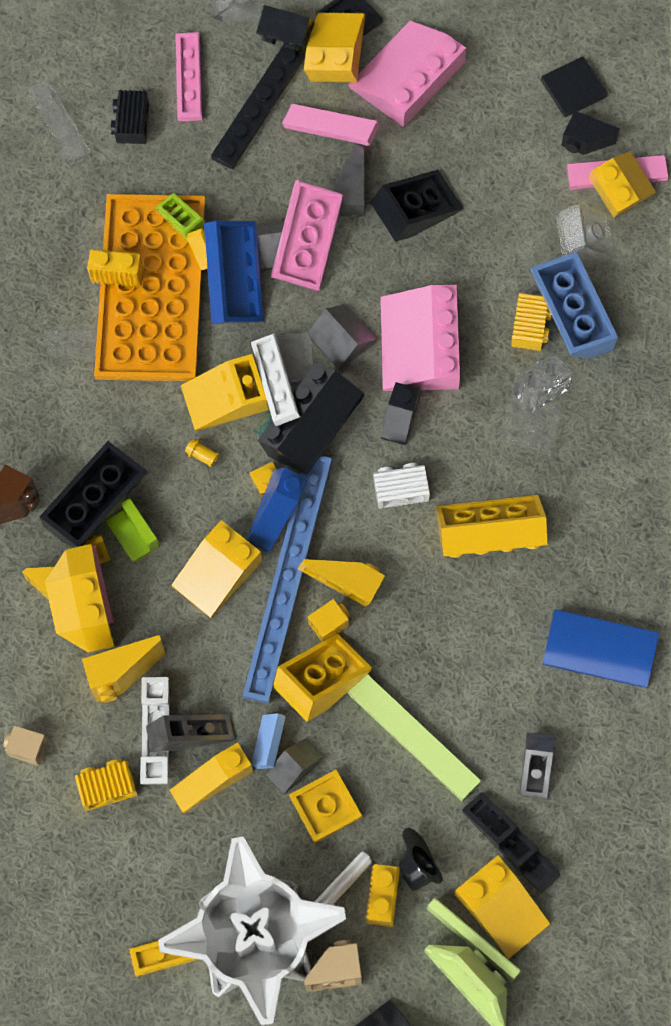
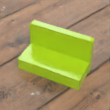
M129 498L121 503L123 511L108 519L107 525L130 560L136 562L159 548L157 538Z

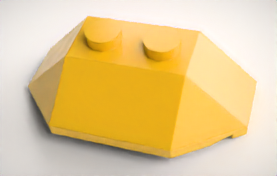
M92 544L66 549L45 580L56 634L88 653L115 647Z

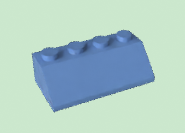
M575 252L531 267L532 275L570 355L593 358L613 351L618 336L578 253Z

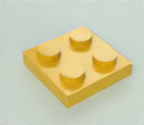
M336 769L289 794V798L314 844L362 819L358 807Z

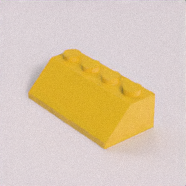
M539 495L436 506L443 556L460 557L463 554L471 553L482 555L489 551L501 550L509 552L516 548L536 549L540 546L548 545L546 515Z

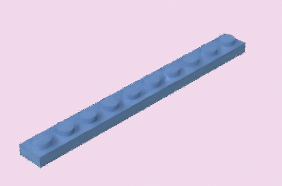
M320 456L307 475L301 473L307 479L299 500L289 518L244 688L243 699L265 704L270 702L277 668L280 664L303 572L298 570V567L308 557L332 465V458Z

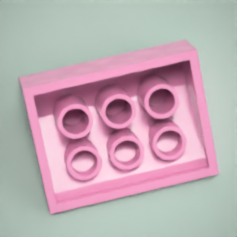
M409 21L358 74L357 83L350 82L348 87L404 128L465 63L466 47L446 33Z
M430 285L381 297L383 391H393L395 382L420 388V390L459 389L457 285Z

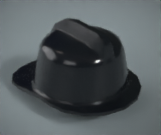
M405 828L403 831V841L407 850L399 862V868L402 877L410 889L417 891L431 882L442 883V874L436 866L424 839L415 830Z

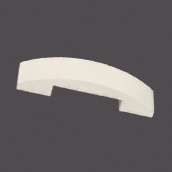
M142 677L140 784H168L169 751L151 752L146 726L163 715H170L169 677Z

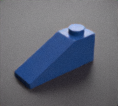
M285 467L273 471L246 540L249 543L268 552L272 549L299 500L307 479L306 477Z

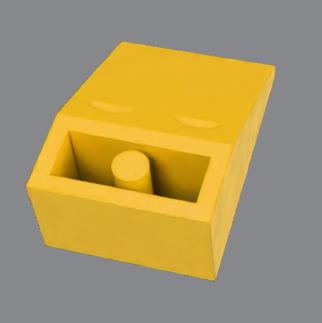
M253 354L226 361L181 385L195 432L268 411L266 394Z

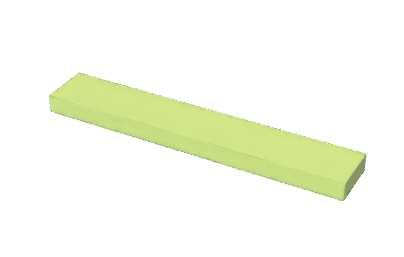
M368 674L347 692L350 697L461 801L481 783L477 776Z

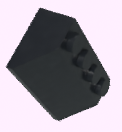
M318 362L313 365L293 392L300 417L275 426L272 421L258 439L268 457L306 475L365 396L360 389L339 372Z
M107 441L39 516L44 528L63 543L73 547L83 546L148 472L115 445Z

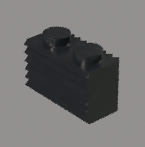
M120 89L118 91V99H113V113H116V120H111V135H115L116 143L146 144L149 112L147 91H123Z

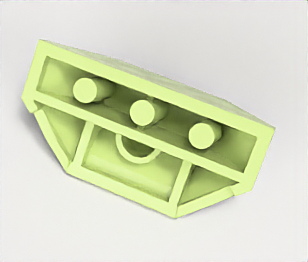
M428 945L425 948L426 955L490 1026H506L507 988L504 985L507 982L496 970L492 973L485 965L487 963L486 958L477 949L472 951L469 947Z

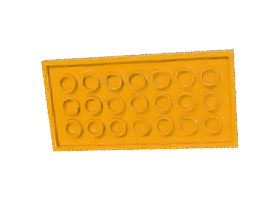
M107 194L103 250L141 253L143 271L141 284L138 288L131 285L127 287L121 284L118 286L111 283L109 285L106 283L100 284L94 370L95 380L190 381L196 378L202 270L190 244L156 211L155 207L170 195ZM177 195L205 221V196ZM176 204L174 207H172V208H171L169 211H167V212L170 213V212H171L173 209H175L178 205Z

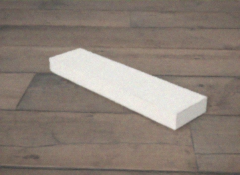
M275 333L252 341L251 345L275 426L299 418V412Z

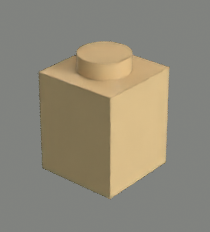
M14 726L12 732L7 733L3 747L9 757L39 766L48 740L43 734Z

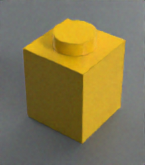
M334 599L307 616L309 626L321 642L337 633H341L349 627V612L342 603L338 605Z

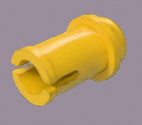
M192 439L185 449L189 458L194 457L211 468L220 455L201 444L199 439Z

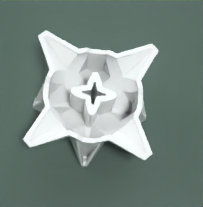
M232 838L224 881L199 901L200 910L197 918L159 939V948L162 953L204 960L209 967L212 993L217 997H221L240 986L261 1026L269 1025L274 1022L282 978L304 981L311 971L305 951L307 942L346 920L344 907L301 900L297 895L298 885L296 883L264 874L245 838ZM251 931L255 933L256 931H258L259 936L252 935L250 937L249 932Z

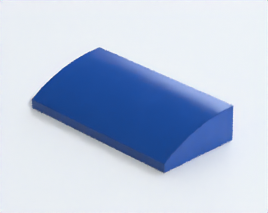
M212 221L204 223L212 324L263 322L256 221Z
M554 610L542 665L647 688L659 633Z

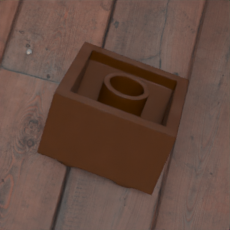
M6 464L0 471V524L26 517L29 511L33 512L39 503V494L32 478Z

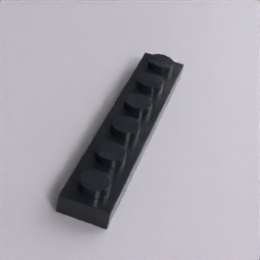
M283 44L211 154L212 160L233 170L305 59V53L299 50L287 49L284 47L285 44Z

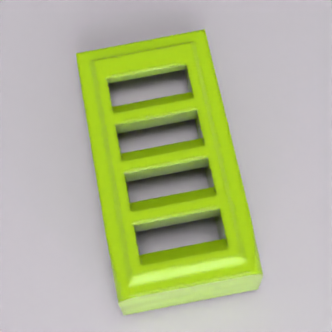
M172 193L155 207L156 211L187 242L188 233L204 229V219L175 193ZM176 204L178 205V206H177L175 209H173L170 213L167 212V211H169L172 207H174Z

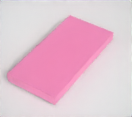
M295 181L271 278L315 291L320 290L344 194L303 181Z

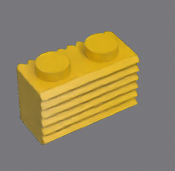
M90 249L87 270L91 282H96L97 284L101 282L107 285L111 283L117 286L121 284L127 287L131 285L138 288L141 284L143 271L141 253Z
M519 293L511 347L541 351L542 343L548 342L549 328H545V321L551 320V313L543 296Z
M122 759L111 760L106 763L107 767L99 769L88 767L82 769L80 775L75 776L85 811L138 796L128 761L122 762Z
M378 864L372 866L366 922L369 925L393 927L399 867Z

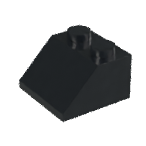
M264 5L256 34L262 37L261 41L275 45L276 41L285 43V48L298 51L299 47L307 48L315 22L309 17Z

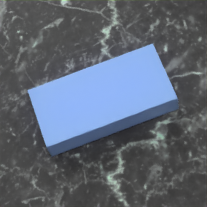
M277 713L262 716L251 762L252 767L256 769L274 768L285 722L284 715Z

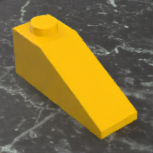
M304 559L298 567V570L364 607L371 603L385 575L380 573L378 567L370 563L365 565L360 562Z
M237 742L212 757L171 788L170 792L184 814L252 773V765Z

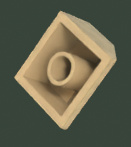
M351 940L334 942V947H329L304 979L306 992L362 985L357 944H351Z

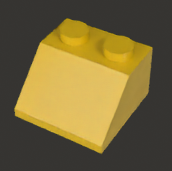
M631 151L611 158L593 169L588 176L613 218L656 194L655 189Z

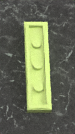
M434 898L429 903L427 908L429 912L474 950L477 949L490 964L511 982L516 979L520 973V969L438 899Z

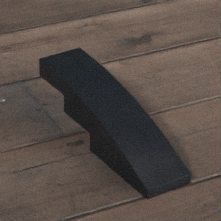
M482 792L462 809V812L540 893L561 875L559 870L540 853L539 848Z

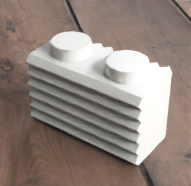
M408 463L401 469L393 470L392 467H383L378 469V472L373 473L378 509L429 501L430 492L425 465L418 466V463Z

